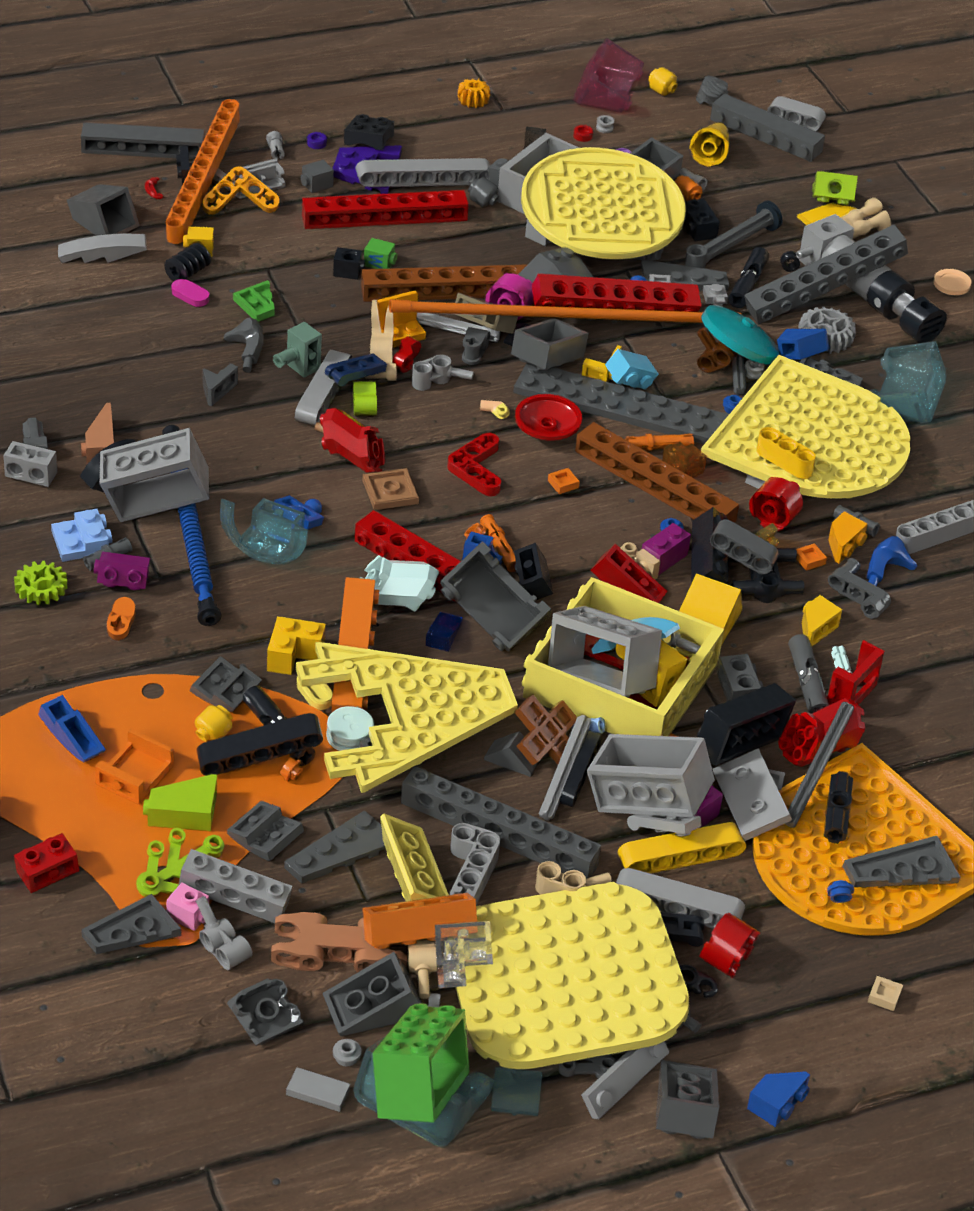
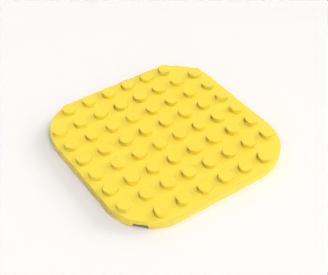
M608 882L606 884L581 887L575 892L563 890L476 906L478 931L469 932V935L464 937L447 936L448 960L461 1009H465L466 1029L470 1043L484 1059L489 1057L498 1061L502 1067L532 1069L654 1046L674 1036L677 1033V1028L682 1022L685 1023L688 1017V990L661 913L649 896L635 888Z

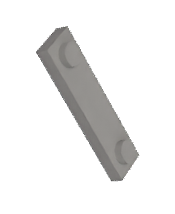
M665 1041L654 1046L627 1051L581 1095L593 1119H600L669 1053Z

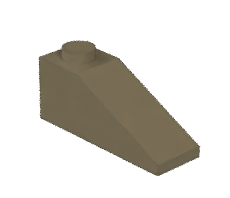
M462 293L457 294L455 303L493 304ZM455 314L493 330L512 334L518 316Z

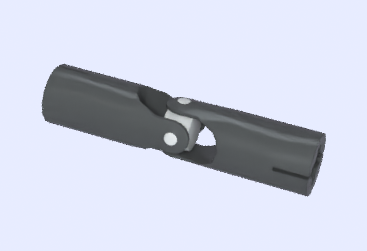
M804 634L793 636L789 640L788 645L799 676L808 713H813L829 705L809 637Z

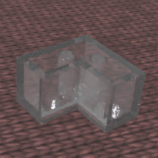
M490 921L435 925L436 965L439 988L467 986L466 966L493 964Z

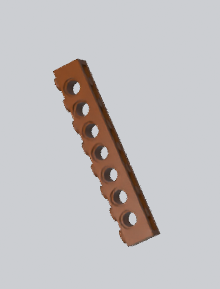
M528 264L362 269L361 289L363 301H378L379 299L414 290L418 293V300L456 299L458 293L474 298H486L487 292L500 277L506 273L518 275Z
M593 422L577 434L575 452L688 517L695 519L714 507L720 513H724L728 520L736 522L739 509L737 502L599 424Z

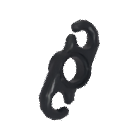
M691 965L679 966L682 975H689L693 979L691 982H685L688 992L693 991L696 994H701L700 986L707 985L711 987V990L705 991L703 996L711 998L716 995L718 985L712 977L697 971Z

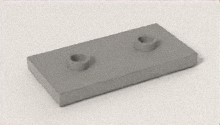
M759 748L712 769L744 841L792 821Z

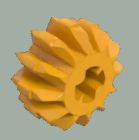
M465 79L458 87V101L461 102V105H467L468 108L474 107L476 109L478 106L483 107L488 104L490 86L485 81L481 82L480 79Z

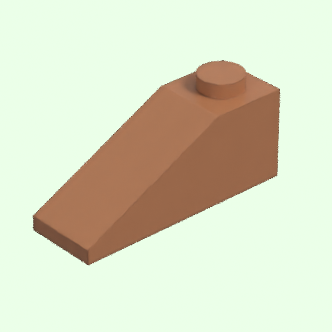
M111 403L105 404L86 431V442L81 443L82 456H86L87 464L101 450L114 443Z

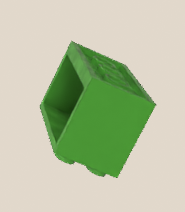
M422 1003L414 1004L407 1009L373 1052L378 1118L435 1122L469 1074L465 1009H455L451 1005L428 1007Z

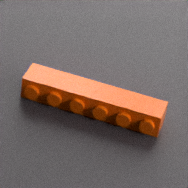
M346 577L338 645L364 649L374 646L375 631H371V625H376L377 610H373V605L379 602V590L375 589V580ZM351 680L334 682L332 712L345 706L367 710L369 696L357 698Z

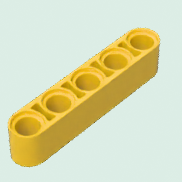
M733 822L697 828L687 836H677L675 833L630 841L618 849V856L624 868L652 874L735 857L745 851L746 843L737 825Z

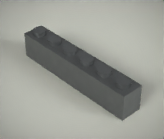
M723 94L712 104L710 120L722 123L726 127L807 161H813L823 150L825 135L727 94Z
M83 123L81 153L176 158V154H180V146H188L189 159H195L204 141V129Z

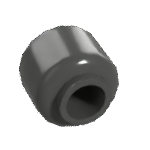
M484 177L476 178L468 189L470 200L482 208L489 205L493 206L499 198V195H497L498 186Z

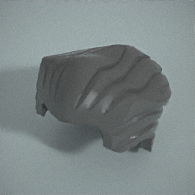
M706 76L696 96L697 102L699 104L706 102L712 107V104L723 94L728 95V83L714 76Z

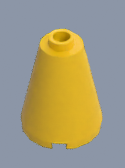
M712 124L698 130L693 135L690 149L694 160L707 167L721 164L725 160L729 152V133L724 124Z

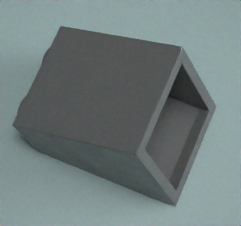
M98 184L67 199L73 220L96 236L127 233L140 226L128 187Z

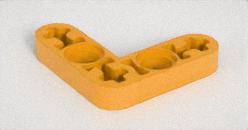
M238 166L234 167L203 198L202 205L205 213L209 215L217 214L240 191L263 211L273 213L279 208V196L245 168ZM235 175H237V176L243 175L242 179H241V178H238V179L235 181ZM257 186L260 188V192L253 194L249 191V188ZM228 187L231 189V193L223 195L220 189ZM216 200L215 207L213 205L208 206V202L213 203ZM274 200V204L270 203L267 205L266 201Z

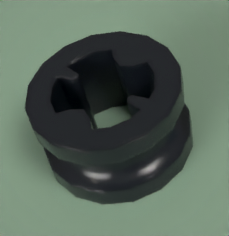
M787 251L780 257V262L785 271L793 272L799 268L800 260L797 258L796 252Z

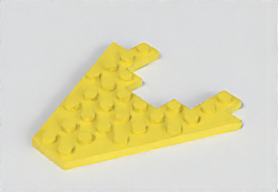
M315 642L318 659L296 662V672L301 687L351 680L357 698L382 694L391 724L369 727V737L372 746L324 753V762L329 778L356 775L361 793L367 792L416 765H420L423 761L514 714L518 707L505 670L500 668L323 642Z

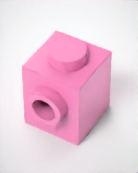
M181 883L166 900L167 912L175 922L195 931L201 923H205L196 900L206 896L209 903V895Z

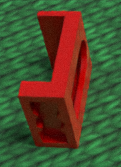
M863 640L856 670L850 673L838 666L833 671L827 697L829 704L847 698L859 705L877 686L885 651ZM862 681L866 684L856 693L857 686Z

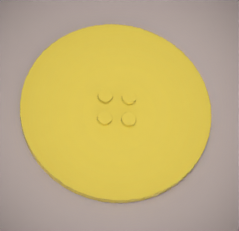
M575 148L550 155L532 167L524 179L521 191V204L525 216L541 235L562 248L567 247L575 253L589 257L629 259L654 253L667 246L676 238L682 229L685 219L686 207L684 197L677 184L669 175L645 159L613 149Z

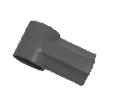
M28 418L23 423L22 428L23 444L48 449L47 437L44 436L42 421L37 420V418Z

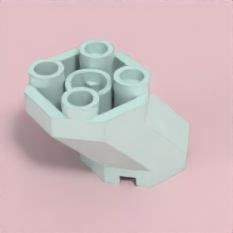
M379 555L364 570L368 573L365 579L375 580V589L379 590L378 605L405 606L414 612L418 610L425 599L429 600L436 591L434 584L439 574L438 569L425 562L387 560Z

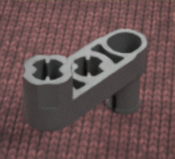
M850 558L842 567L837 568L829 575L828 583L838 593L861 604V610L867 618H878L890 606V595L883 589L854 575L860 570L861 566L856 559Z

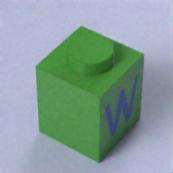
M371 238L364 249L365 267L389 269L391 265H395L397 260L395 244Z

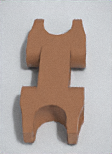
M299 912L282 914L275 917V933L282 937L294 939L292 942H280L272 945L271 962L295 970L316 971L323 967L324 961L354 963V969L356 972H360L395 952L407 967V955L403 952L388 948L376 949L365 940L363 918L359 920L358 926L328 924L327 918L319 913ZM290 923L295 927H285L281 924ZM399 942V943H393V944H390V945H403V944H401V943ZM279 953H286V954H291V956L283 957V956H280V955H278V954H279Z

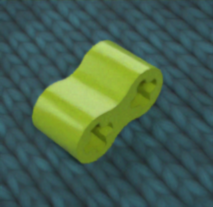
M353 381L354 416H377L375 381Z

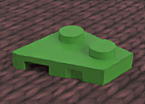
M268 280L233 293V300L251 318L256 319L258 322L275 316L272 292L270 291V282Z

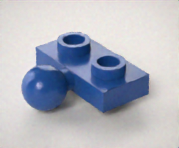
M289 495L276 499L273 504V509L280 512L283 517L296 522L302 529L309 530L323 523L324 517L320 515L322 504L317 499H309L303 504Z

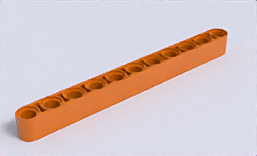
M224 100L215 115L166 219V238L169 243H182L183 236L188 234V226L193 224L203 198L211 185L216 170L240 122L239 102L237 100Z

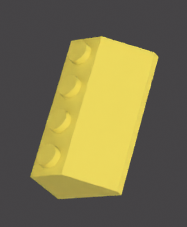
M383 814L380 817L383 842L405 900L413 901L449 895L423 829Z

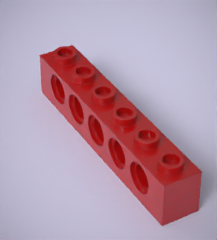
M375 510L355 524V542L387 560L425 562L438 569L439 574L434 587L439 592L443 588L441 580L461 562Z

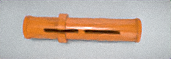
M645 434V436H626L625 439L647 452L653 449L693 448L694 446L693 434Z
M484 515L480 519L481 526L483 525L487 529V536L494 537L493 545L498 554L503 556L502 561L507 570L515 572V554L505 538L503 528L497 525L493 515Z

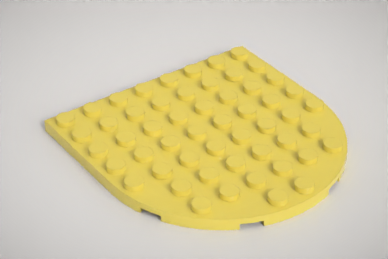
M778 355L703 445L700 455L763 481L770 477H780L788 481H794L800 486V493L802 495L818 498L850 499L880 490L893 482L902 473L910 454V434L900 414L892 406L888 408L883 404L878 395L860 386ZM764 427L774 428L815 452L816 459L812 476L808 479L797 478L757 454L756 448L759 431Z

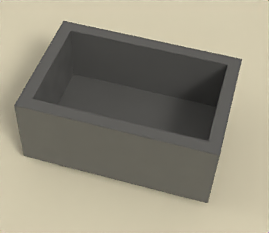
M652 137L629 153L656 165L673 180L680 175L683 155Z
M553 318L515 330L511 354L518 357L522 362L536 365L537 369L548 370L549 368L583 358L589 333Z

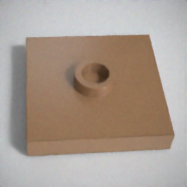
M407 468L363 474L362 481L374 510L419 504V496Z

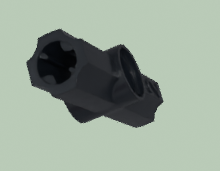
M839 771L831 775L825 811L826 819L823 837H826L829 842L837 844L840 841L846 840L849 812L852 803L853 778L847 772Z

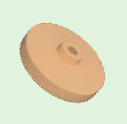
M943 269L934 276L935 287L948 295H963L971 288L972 282L970 277L956 269Z

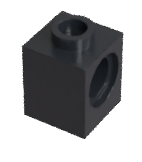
M337 247L333 261V277L358 280L360 272H362V269H365V259H362V250Z

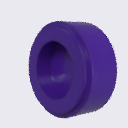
M321 132L310 133L307 136V145L312 149H323L327 146V136Z

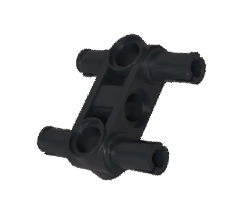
M777 548L779 555L769 573L760 574L749 568L751 580H732L731 586L741 589V595H753V597L763 603H772L783 595H803V579L783 580L780 578L777 563L781 562L795 563L797 558L796 548ZM728 556V563L738 562Z

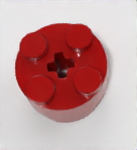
M780 477L768 478L749 501L751 515L761 521V526L772 531L782 530L789 525L803 507L800 486L794 481H788Z
M728 912V914L726 913L711 932L713 935L709 942L706 941L699 957L727 976L734 978L741 967L739 963L742 959L747 960L754 949L753 944L759 937L760 932Z

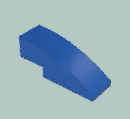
M63 695L41 705L39 717L58 741L84 763L105 752V747L79 710L74 711Z

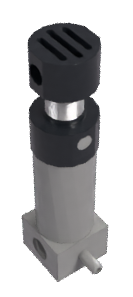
M837 214L804 226L801 248L796 252L797 258L807 266L855 243L853 240L854 228ZM886 265L845 284L885 318L894 319L900 316L901 329L918 343L925 344L934 340L941 333L947 321V314L943 309L927 297L922 296L915 299L914 286Z

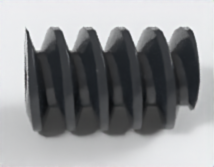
M193 243L172 256V258L167 259L164 263V268L168 277L172 281L193 276L199 270L204 269L205 266L210 265L212 261L210 253L203 245Z

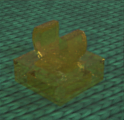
M773 523L756 532V536L768 541L775 547L779 545V541L774 537L778 529Z

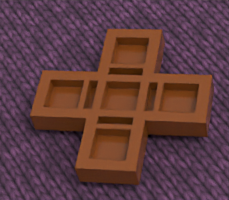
M531 695L514 711L530 731L516 746L531 765L538 763L546 753L558 765L569 739L566 732L574 725L577 716L564 700L558 702L547 712L537 698Z

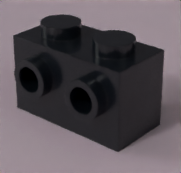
M703 198L685 201L686 212L683 225L693 240L696 242L717 238L720 221L706 200Z
M533 543L515 550V569L519 576L518 583L531 596L535 595L537 600L552 595L553 589L547 560L538 545Z

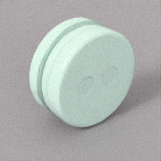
M350 706L338 708L328 717L327 741L338 751L359 748L360 741L369 738V727L374 726V720L364 709Z

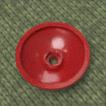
M538 394L530 396L518 404L515 410V421L523 432L535 439L558 441L572 436L580 429L582 413L575 403L565 397L553 394Z

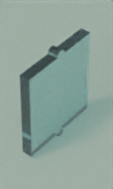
M495 1067L491 1111L512 1113L513 1116L517 1114L538 1116L542 1072Z

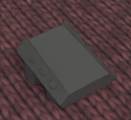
M267 978L241 990L227 1002L256 1046L273 1040L305 1023L300 1016L301 1012L297 1005L291 1003L287 998V987L280 979Z

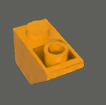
M845 511L832 522L828 539L834 560L838 564L846 557L849 558L858 546H862L867 539V523Z

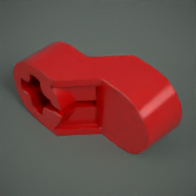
M410 336L401 340L400 350L392 359V363H397V370L402 373L412 369L413 359L421 349V343Z

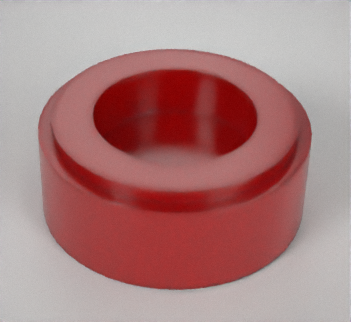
M578 125L574 128L573 137L577 141L588 142L593 138V129L587 125Z

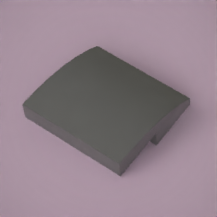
M220 656L192 684L189 691L214 706L221 705L228 711L233 712L243 702L244 693L250 687L258 686L262 679L242 665L237 669Z
M260 801L227 829V834L248 851L271 861L296 839L304 829L301 822L282 816L280 807Z

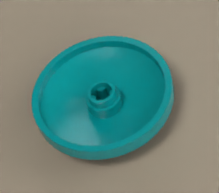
M717 305L707 306L703 312L701 319L710 333L741 356L758 363L772 364L779 355V349L775 342L750 318Z

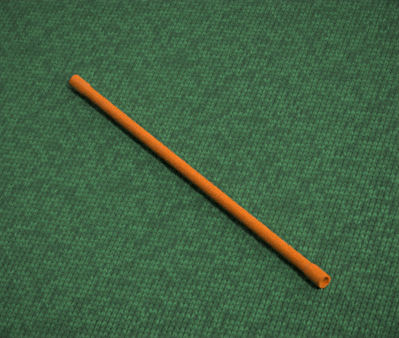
M394 299L389 301L390 313L417 312L703 323L701 319L703 312L417 302Z

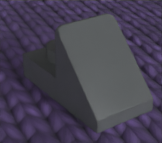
M230 363L218 374L203 369V388L207 403L212 407L238 384V366Z

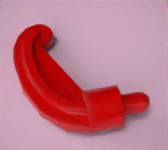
M152 177L145 183L146 192L155 199H162L163 194H158L154 188L157 181H159V177Z

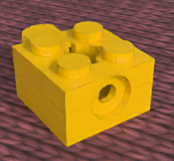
M662 639L656 688L646 690L645 693L640 694L655 707L661 705L685 670L688 660ZM616 643V654L624 660L626 646Z

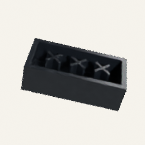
M773 683L708 708L704 714L702 727L697 733V738L705 739L710 763L716 766L778 741L789 721L796 699L779 685Z

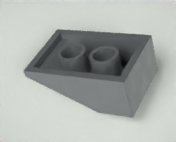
M395 952L323 992L340 1036L396 1024L410 1006L422 1003L408 968Z
M661 1060L656 1108V1129L662 1130L667 1134L682 1133L696 1139H704L705 1137L713 1139L719 1112L717 1069Z

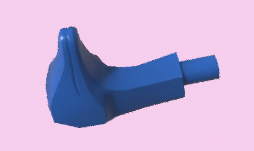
M891 536L879 543L874 549L866 578L869 580V583L877 586L883 578L886 564H895L909 570H915L917 564L908 554L903 541L898 536Z

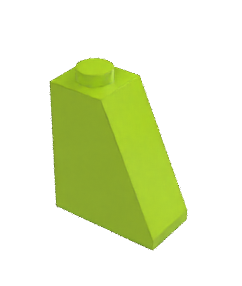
M211 774L152 788L149 799H145L143 805V815H148V826L211 831L217 797V775Z

